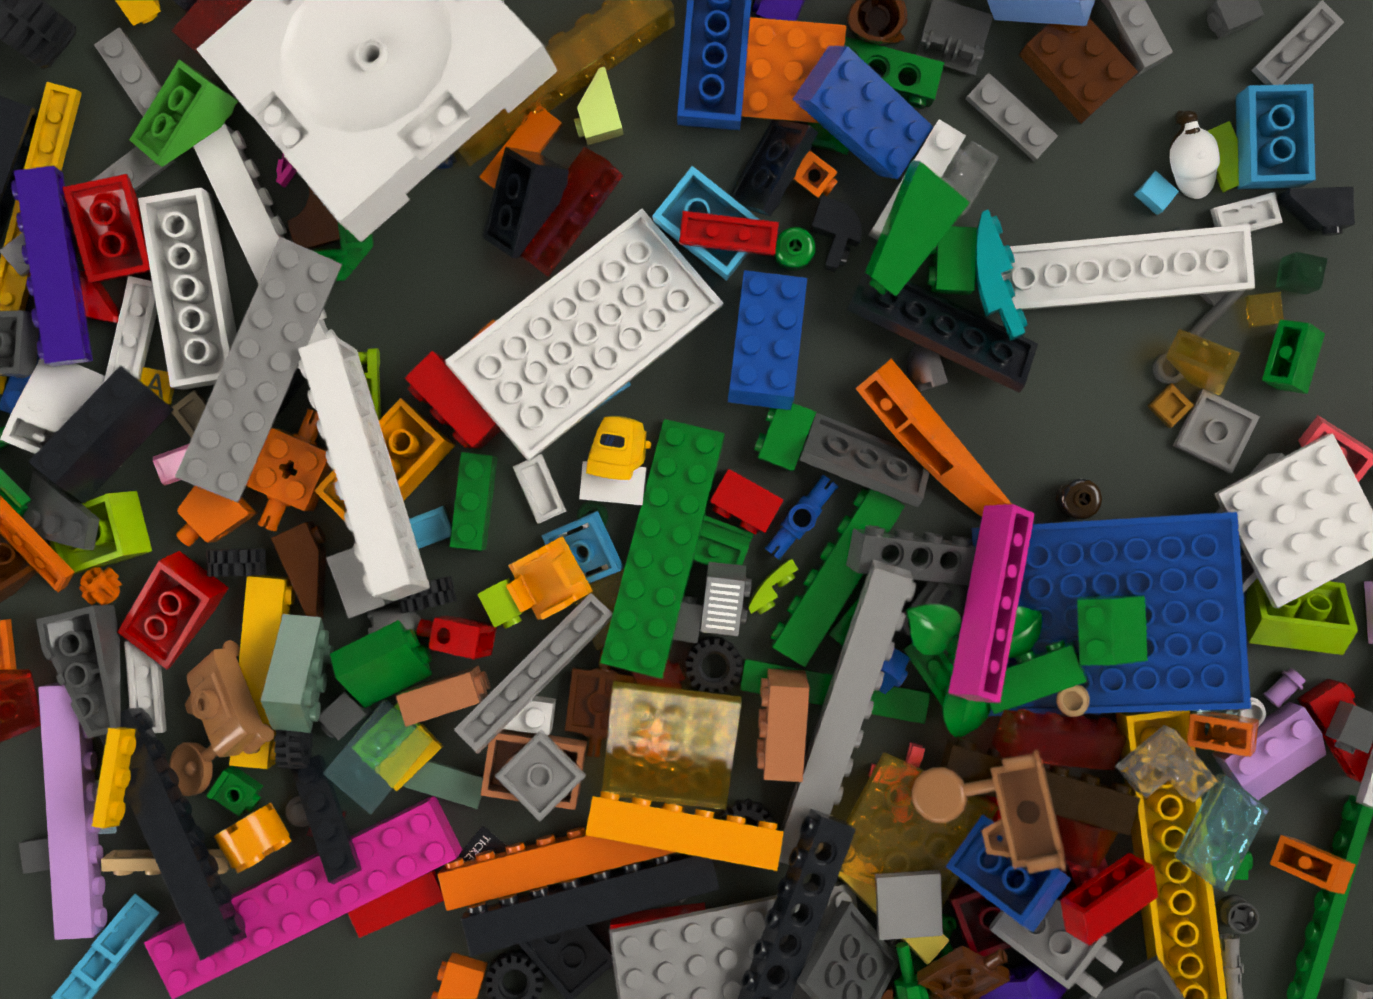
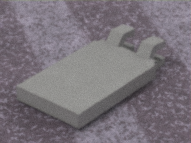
M1058 899L1034 932L1020 925L1002 910L989 926V929L1068 990L1076 983L1095 998L1103 990V987L1085 971L1093 959L1096 957L1114 972L1123 963L1116 954L1104 946L1108 939L1105 935L1089 946L1065 931L1061 904Z

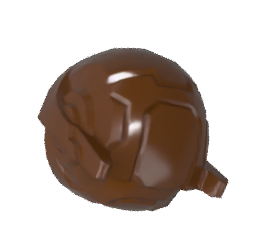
M856 0L850 6L847 14V26L850 33L857 40L876 45H888L905 40L904 35L901 34L903 27L908 22L905 2L903 0Z

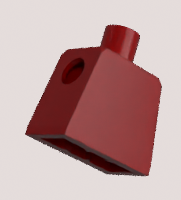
M454 616L435 617L433 621L421 619L417 627V637L428 639L429 649L469 659H478L492 655L497 627L494 628L492 623Z

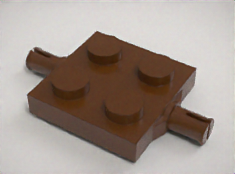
M600 649L598 667L592 669L573 667L565 731L577 732L589 737L587 756L590 757L593 756L594 745H596L594 757H600L602 739L609 737L627 739L635 675L618 673L611 669V666L600 663L603 649Z
M961 946L918 971V984L929 989V999H978L1010 981L1009 969L1001 966V964L1008 961L1006 952L1004 950L1001 951V949H998L989 956H982L969 948Z

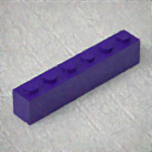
M55 166L14 170L15 181H12L11 187L15 200H19L21 212L17 213V224L19 230L24 232L26 245H22V256L24 262L29 264L31 277H27V287L30 295L34 296L36 308L32 309V319L35 327L39 328L41 340L37 341L39 357L41 360H44L45 364L54 367L91 362L93 357L73 231L62 188L65 187L63 172Z

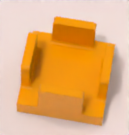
M563 536L508 565L515 580L506 585L520 612L532 608L538 620H543L593 591Z

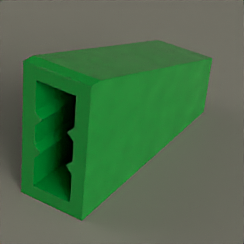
M913 160L910 163L865 271L872 278L869 284L882 295H885L888 291L897 296L970 203L921 161Z

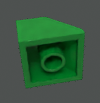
M1145 595L1078 597L1080 665H1118L1148 661Z

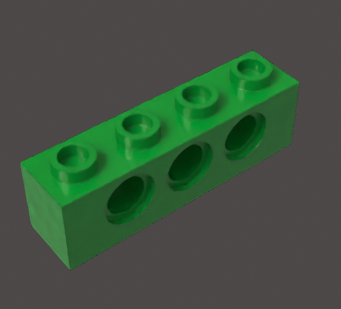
M845 37L844 46H848L869 67H879L883 72V77L881 78L913 108L924 109L925 106L931 107L936 97L945 62ZM902 74L909 75L913 79L914 84L904 86L900 83L898 76Z

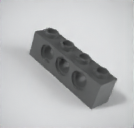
M866 525L865 530L853 528L846 566L857 573L868 574L872 561L876 560L910 571L914 580L969 586L976 546L971 544V539L952 536V540H943L942 535L924 532L923 537L913 536L914 532L904 529H895L894 533L884 532V528L873 525ZM889 545V552L882 557V550ZM918 549L916 558L911 560L913 551ZM947 552L946 559L940 563L941 556Z

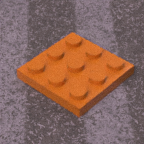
M750 17L741 116L818 123L793 100V97L828 46L845 45L847 25Z

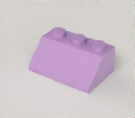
M1288 702L1267 716L1263 723L1258 726L1256 751L1251 757L1219 751L1212 753L1248 807L1327 755L1322 733L1305 707Z

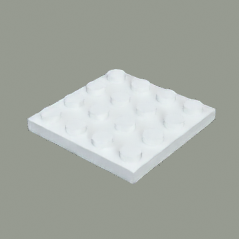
M1326 434L1214 493L1223 512H1238L1240 545L1270 603L1275 608L1287 604L1373 558V510L1334 434Z

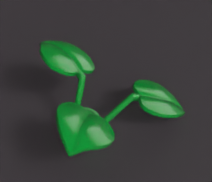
M925 604L906 609L910 636L914 647L925 655H936L945 650L948 652V658L954 663L962 625L958 612L949 606L941 604ZM1024 606L1017 607L1008 658H1015L1028 652L1038 640L1042 628V614L1039 610H1033ZM948 693L943 703V718L946 728L956 738L972 732L988 718L991 705L989 702L970 701Z

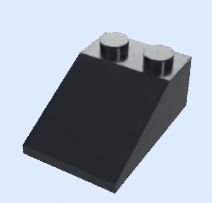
M505 146L482 238L510 257L518 259L561 202L563 192L567 187L569 170L538 152Z

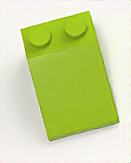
M137 491L107 493L86 503H81L100 519L94 550H83L50 541L51 548L75 571L74 574L152 552Z

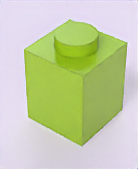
M509 578L477 594L494 628L502 624L504 629H507L522 621L519 615L524 612L519 611L506 587L511 582Z

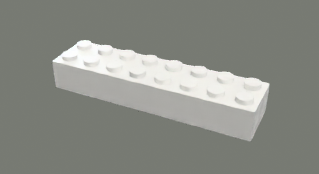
M335 335L299 348L301 360L298 361L299 368L304 378L308 379L311 389L307 392L308 398L313 408L317 409L320 419L317 421V428L321 437L326 439L329 449L326 451V458L330 467L333 470L335 469L338 479L335 482V488L340 499L345 502L347 512L344 513L348 528L354 532L357 542L354 544V551L357 559L363 562L366 572L363 575V581L367 591L370 594L372 593L373 597L396 601L429 589V582L357 350Z

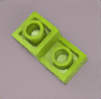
M792 558L787 559L776 567L757 587L747 605L751 614L758 611L760 615L775 606L773 600L778 598L772 587L774 584L777 583L779 587H782L796 578L793 573L799 569Z

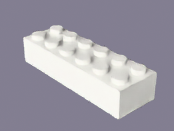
M195 188L138 198L170 387L187 390L215 385L237 336L213 195L203 188Z

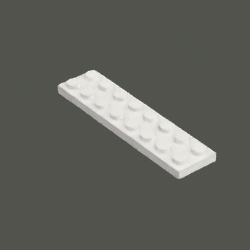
M1250 224L1010 246L1015 262L1012 263L1013 269L1011 272L1002 276L1004 280L1009 279L1013 286L1015 297L1012 298L1016 310L1019 308L1029 310L1252 290L1255 288Z

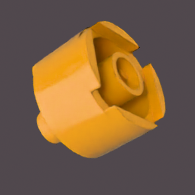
M271 802L213 836L231 868L235 869L237 874L292 842L288 830Z

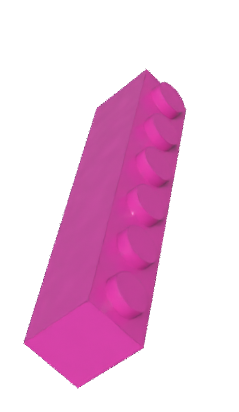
M1014 504L986 505L983 510L949 688L950 694L970 701L1000 703L1035 515Z

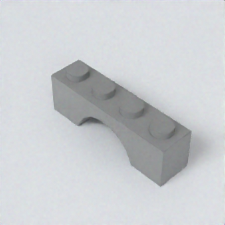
M1101 0L1116 24L1120 38L1119 51L1138 71L1133 76L1134 78L1161 64L1173 53L1145 0Z

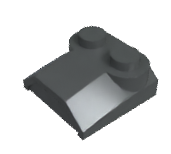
M24 310L0 311V376L26 378L33 373L36 367L39 328L35 327L32 313Z

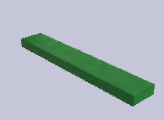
M745 658L740 690L760 694L761 678H767L768 668L804 670L809 684L808 703L823 705L833 674ZM893 686L886 694L874 690L871 701H874L871 714L925 724L931 693L905 687L897 688L896 686Z

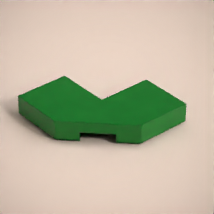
M338 221L341 248L311 251L342 264L336 281H345L373 248V233L360 242Z

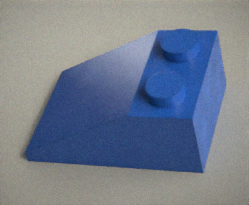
M982 814L946 865V868L1020 925L1034 932L1071 878L1057 868L1029 874L1027 866L1013 869L1010 857L987 854L982 830L994 822ZM998 835L997 840L1003 841V837Z

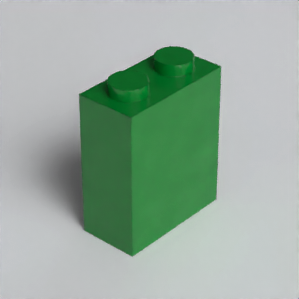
M399 620L330 653L336 679L364 708L432 675L429 662L432 661V656L425 644L420 646L414 631L411 628L407 630Z

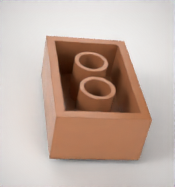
M768 668L767 678H761L760 686L761 706H764L765 709H759L758 716L759 737L763 739H757V768L763 769L764 780L803 782L809 684L806 672L804 670Z
M502 729L488 744L481 796L519 801L495 775L536 735L535 733ZM548 735L583 771L587 741ZM581 782L555 807L575 810L579 800Z

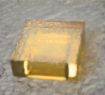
M1281 292L1245 297L1249 328L1275 325L1279 323L1280 319L1284 320Z

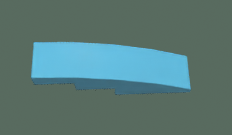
M135 893L92 943V947L72 969V973L51 998L92 999L160 912Z

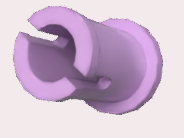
M1292 668L1288 671L1283 670L1281 672L1283 676L1267 692L1263 693L1277 708H1280L1297 689H1303L1302 684L1305 682V679Z

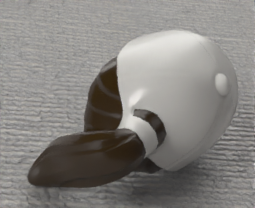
M1179 110L1175 120L1176 124H1179L1181 128L1170 144V164L1179 190L1190 198L1200 199L1209 194L1215 184L1217 168L1220 164L1219 149L1213 135L1199 127L1197 122L1198 115L1195 111Z

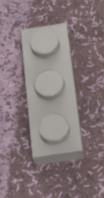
M1323 0L1320 1L1251 71L1265 85H1282L1344 21Z
M119 27L95 43L94 46L144 117L162 86L125 31Z
M990 73L966 97V100L1034 162L1058 137L1054 131Z

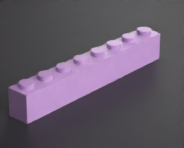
M51 683L40 686L38 689L54 939L93 938L105 929L104 926L107 923V910L103 907L102 897L105 892V879L101 876L100 866L101 859L103 858V848L99 845L98 833L101 828L91 827L98 791V783L95 782L94 772L97 767V754L93 751L92 739L94 737H87L71 707L72 699L65 686H60L59 683Z

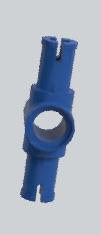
M825 475L821 476V479L807 496L803 495L797 504L788 510L787 516L780 524L782 526L769 544L764 547L768 552L772 553L779 546L773 554L778 560L782 559V556L796 539L800 540L806 531L814 527L816 519L823 511L821 509L834 491L839 488L834 482H831L824 489L830 481ZM803 508L808 511L810 520L805 526L799 527L794 523L793 515L795 511Z

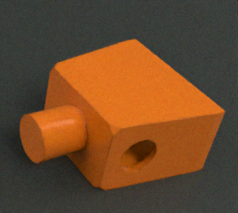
M195 485L177 510L178 514L187 523L176 533V536L188 547L200 536L207 543L217 542L250 520L257 512L243 497L237 503Z
M1219 712L1191 713L1187 746L1251 757L1256 751L1259 719ZM1209 723V731L1205 735V725Z

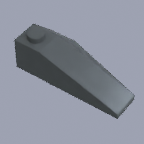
M114 605L90 606L36 619L42 652L46 659L51 660L58 673L56 678L60 686H65L71 697V707L87 737L92 738L105 735L108 732V728L121 727L120 634L117 633L119 629Z

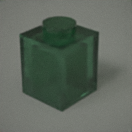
M1294 252L1282 257L1275 288L1301 294H1309L1321 290L1328 258L1301 252Z

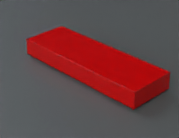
M683 211L679 245L775 256L779 222Z
M432 870L348 912L358 937L361 938L444 901L439 879L435 871Z

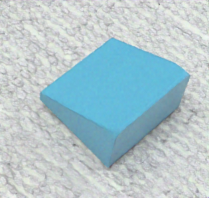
M1155 170L1134 193V196L1153 213L1158 215L1166 209L1179 191Z

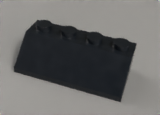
M120 365L28 462L53 483L83 503H86L174 409L126 367Z

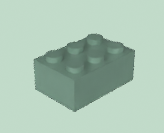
M282 615L261 697V703L273 730L311 733L313 721L317 722L319 719L321 706L318 699L320 692L324 693L326 690L327 674H325L327 664L332 663L330 653L334 652L333 646L329 645V631L325 630L321 617Z

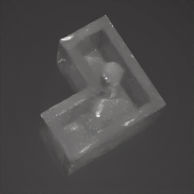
M1163 725L1115 765L1133 789L1145 798L1149 797L1169 780L1180 795L1194 802L1218 782L1179 733L1166 725Z

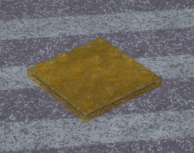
M613 681L602 791L619 794L620 797L625 798L635 797L657 802L726 810L741 709V697Z
M883 752L846 820L847 823L856 828L840 872L875 887V874L938 870L941 874V901L943 908L959 879L956 874L946 868V865L982 814L992 820L998 806L995 802L980 795H973L967 797L968 801L964 811L954 820L946 823H933L924 819L916 811L912 802V787L916 778L925 770Z

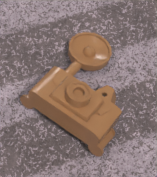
M232 640L226 641L223 644V649H214L187 674V683L191 691L185 703L187 713L202 720L211 745L205 748L200 743L184 742L178 745L172 752L169 766L178 775V786L183 796H195L206 790L213 775L212 760L216 756H236L243 751L247 754L258 753L260 747L265 742H269L274 738L272 728L261 721L236 658L240 655V647Z
M1035 749L1032 754L1003 759L1004 766L991 768L993 777L991 779L964 783L963 779L955 771L945 767H933L923 771L916 778L912 787V802L916 811L924 819L933 823L949 822L956 819L964 811L968 796L996 791L1002 818L982 830L987 854L1010 857L1013 869L1027 866L1029 874L1060 867L1062 870H1066L1060 832L1043 761L1040 758L1038 749ZM1001 835L1003 841H998L997 836Z

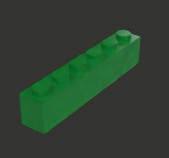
M862 488L853 501V504L857 507L850 517L845 515L839 523L836 531L840 534L834 544L829 541L820 554V558L823 561L818 570L814 568L810 570L803 582L807 586L801 597L798 595L794 596L786 610L790 615L784 624L779 621L772 631L770 638L773 639L771 645L774 649L806 667L863 575L846 566L853 528L865 530L866 525L882 527L885 529L884 532L889 533L905 505L894 498L870 488L867 490Z

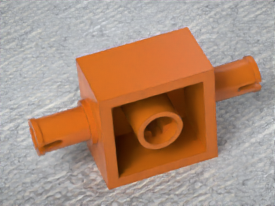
M307 409L297 434L271 428L246 485L266 494V497L269 498L260 521L257 523L261 527L266 526L268 530L277 531L287 506H293L302 511H314L320 498L314 490L332 471L326 458V451L328 449L317 445L318 443L315 442L319 433L317 421L320 420L315 410ZM290 465H293V468L297 470L296 475H291L289 471Z

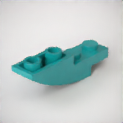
M987 209L981 213L977 226L975 246L976 284L986 317L998 312L1011 341L1023 336L1026 333L1024 327L1028 326L1022 309L1016 310L1012 298L1015 297V292L1010 280H1004L1002 277L1013 269L1014 255L1010 246H1004L999 234L1003 233L999 219L996 215L991 217Z

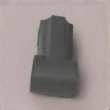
M928 581L909 608L925 604L946 605L954 593L940 582ZM904 611L905 618L901 632L911 637L910 629L907 625L908 617L906 611Z

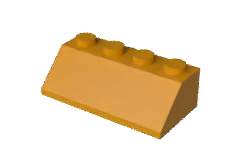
M400 398L379 420L401 495L403 501H405L455 445L404 399ZM334 469L314 491L345 521L344 513L347 512L344 500L340 499L335 488V482L338 479Z

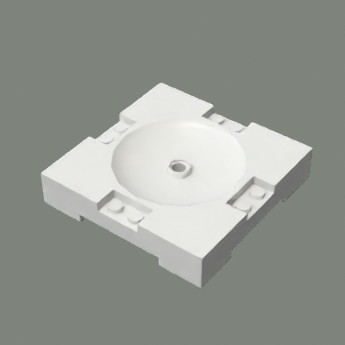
M252 0L196 49L244 108L256 119L285 154L284 156L335 218L360 242L410 200L406 195L408 191L501 110L505 109L510 113L558 71L543 44L502 0Z

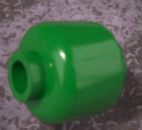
M790 227L778 235L774 257L782 268L789 271H798L805 268L811 262L815 253V242L807 230L800 227Z

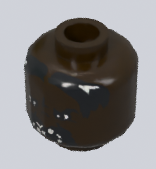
M1078 478L1068 480L1061 485L1057 491L1056 501L1062 514L1068 518L1082 520L1090 518L1098 512L1102 503V495L1095 483L1088 479Z

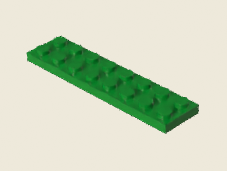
M664 419L643 497V505L640 508L600 663L663 679L720 459L725 433Z

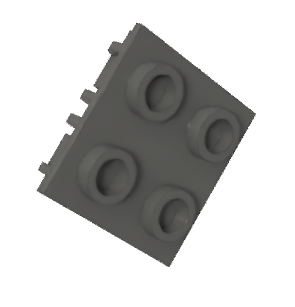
M932 0L916 55L945 62L944 67L975 76L978 64L981 62L984 54L983 48L993 15L946 0Z

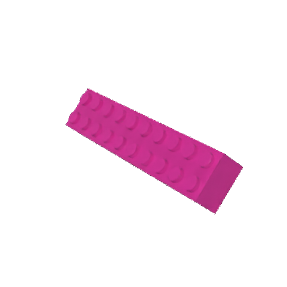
M430 796L351 835L362 870L335 884L328 882L319 853L317 852L232 894V905L236 913L244 920L247 938L211 957L200 961L182 920L156 932L144 944L171 999H175L457 859L462 848L437 797Z

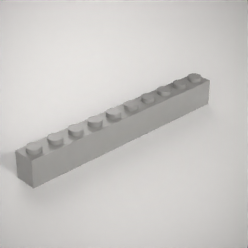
M872 561L804 758L803 782H796L779 830L784 832L779 858L781 863L789 865V855L792 849L797 846L801 835V824L804 818L809 815L810 810L814 809L830 815L833 805L838 806L841 801L843 787L840 785L843 776L849 777L853 766V759L850 756L853 748L858 749L860 747L864 733L860 729L864 719L869 720L874 701H871L873 691H879L883 682L884 672L881 671L884 660L889 661L893 654L895 643L891 642L894 631L901 630L905 618V613L902 612L905 600L910 602L915 591L916 583L912 582L913 578L908 570L880 561ZM823 843L816 846L815 854L821 851Z

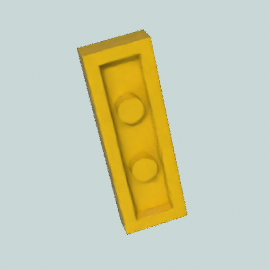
M108 728L91 827L104 829L119 826L124 816L125 803L123 801L125 789L131 779V772L129 770L130 759L136 748V738L134 737L136 729Z

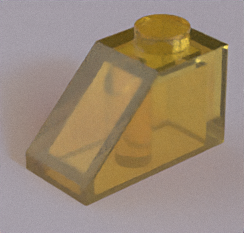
M1179 329L1166 358L1191 384L1221 395L1240 353Z

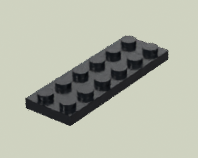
M866 266L848 306V311L1018 393L1021 392L1026 384L1038 343L1024 336L1010 341L1005 327L910 281L905 284L897 296L888 291L885 295H882L869 284L872 278L865 273Z

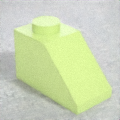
M601 67L596 72L577 106L579 118L574 119L579 138L585 136L587 145L624 135L606 69Z

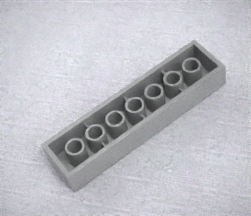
M279 237L176 473V478L237 503L239 502L299 366L298 361L301 360L298 349L308 345L342 268V264Z

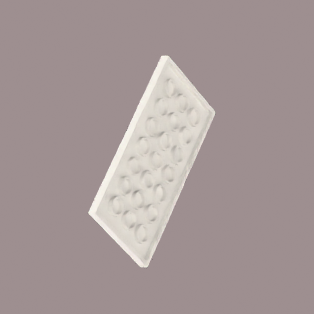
M641 209L445 360V364L527 461L530 462L719 310L724 303L647 213Z

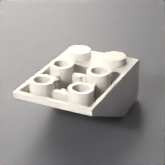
M40 359L10 415L0 440L36 454L104 383L105 376L78 364L54 367L45 364L44 360Z

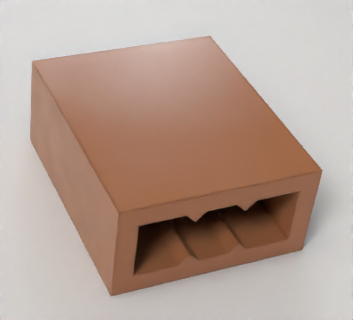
M478 665L405 689L396 695L405 727L479 704L488 695L487 690L490 689V683L486 672H481Z

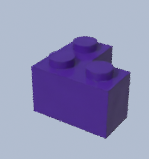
M1025 958L1016 968H1007L1009 969V982L983 995L980 999H1062V995L1068 989L1029 959Z

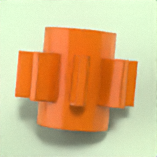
M101 567L89 569L80 580L82 586L79 589L83 592L82 597L90 605L95 604L96 601L100 605L112 603L120 594L119 586L122 583L118 580L119 575L110 567L106 568L105 571Z

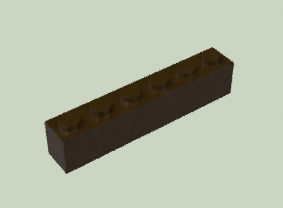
M958 738L957 742L947 741L940 767L955 771L963 779L964 783L993 778L991 768L1004 766L1003 759L1010 757H1007L1008 752L989 746L988 751L976 748L977 743ZM1051 764L1050 768L1044 767L1055 815L1130 836L1140 798L1131 792L1132 787L1112 781L1111 786L1100 783L1101 778L1087 773H1081V777L1069 774V769L1055 764ZM996 791L984 793V795L997 798Z

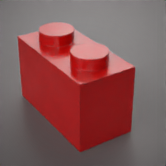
M728 469L710 502L715 504L712 509L714 512L727 519L730 518L731 514L742 520L740 526L756 535L758 530L764 533L767 531L784 499Z

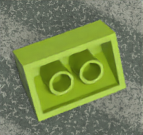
M1258 578L1248 587L1245 605V626L1248 641L1251 644L1343 655L1358 632L1345 583L1328 581L1279 608L1272 606Z

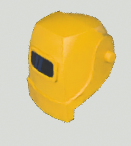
M623 416L604 417L589 451L586 473L608 479L630 480L633 471L643 464L646 449L651 447V442L646 441L647 431H644L643 423Z

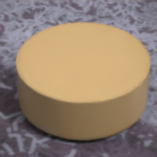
M1081 685L1059 691L1056 698L1059 710L1070 717H1077L1085 713L1090 702L1087 690Z

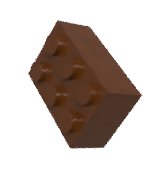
M1090 18L1087 26L1048 24L1019 53V56L1081 124L1138 73Z

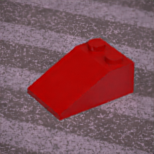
M128 174L62 187L88 283L103 282L151 272L139 202Z
M177 551L158 561L117 633L167 670L214 613L229 587L214 576H207L205 569L181 551Z

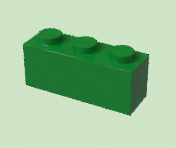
M461 452L450 547L479 551L486 550L498 457Z
M1064 639L1046 645L1047 651L1035 655L1032 650L1016 656V662L1006 667L1000 703L989 702L993 713L997 714L1087 682L1086 673L1083 666L1080 665V658L1073 641L1065 644Z

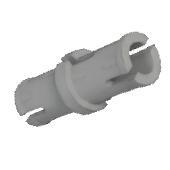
M1220 934L1219 940L1227 999H1243L1241 979L1242 973H1244V964L1241 963L1240 936Z

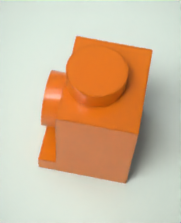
M809 151L798 167L793 180L815 197L819 198L822 193L827 197L838 182L833 178L838 171ZM811 170L819 171L820 179L817 182H812L809 179L808 174Z

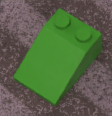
M179 59L129 140L156 164L163 167L221 128L226 119L232 115L238 100L209 77Z

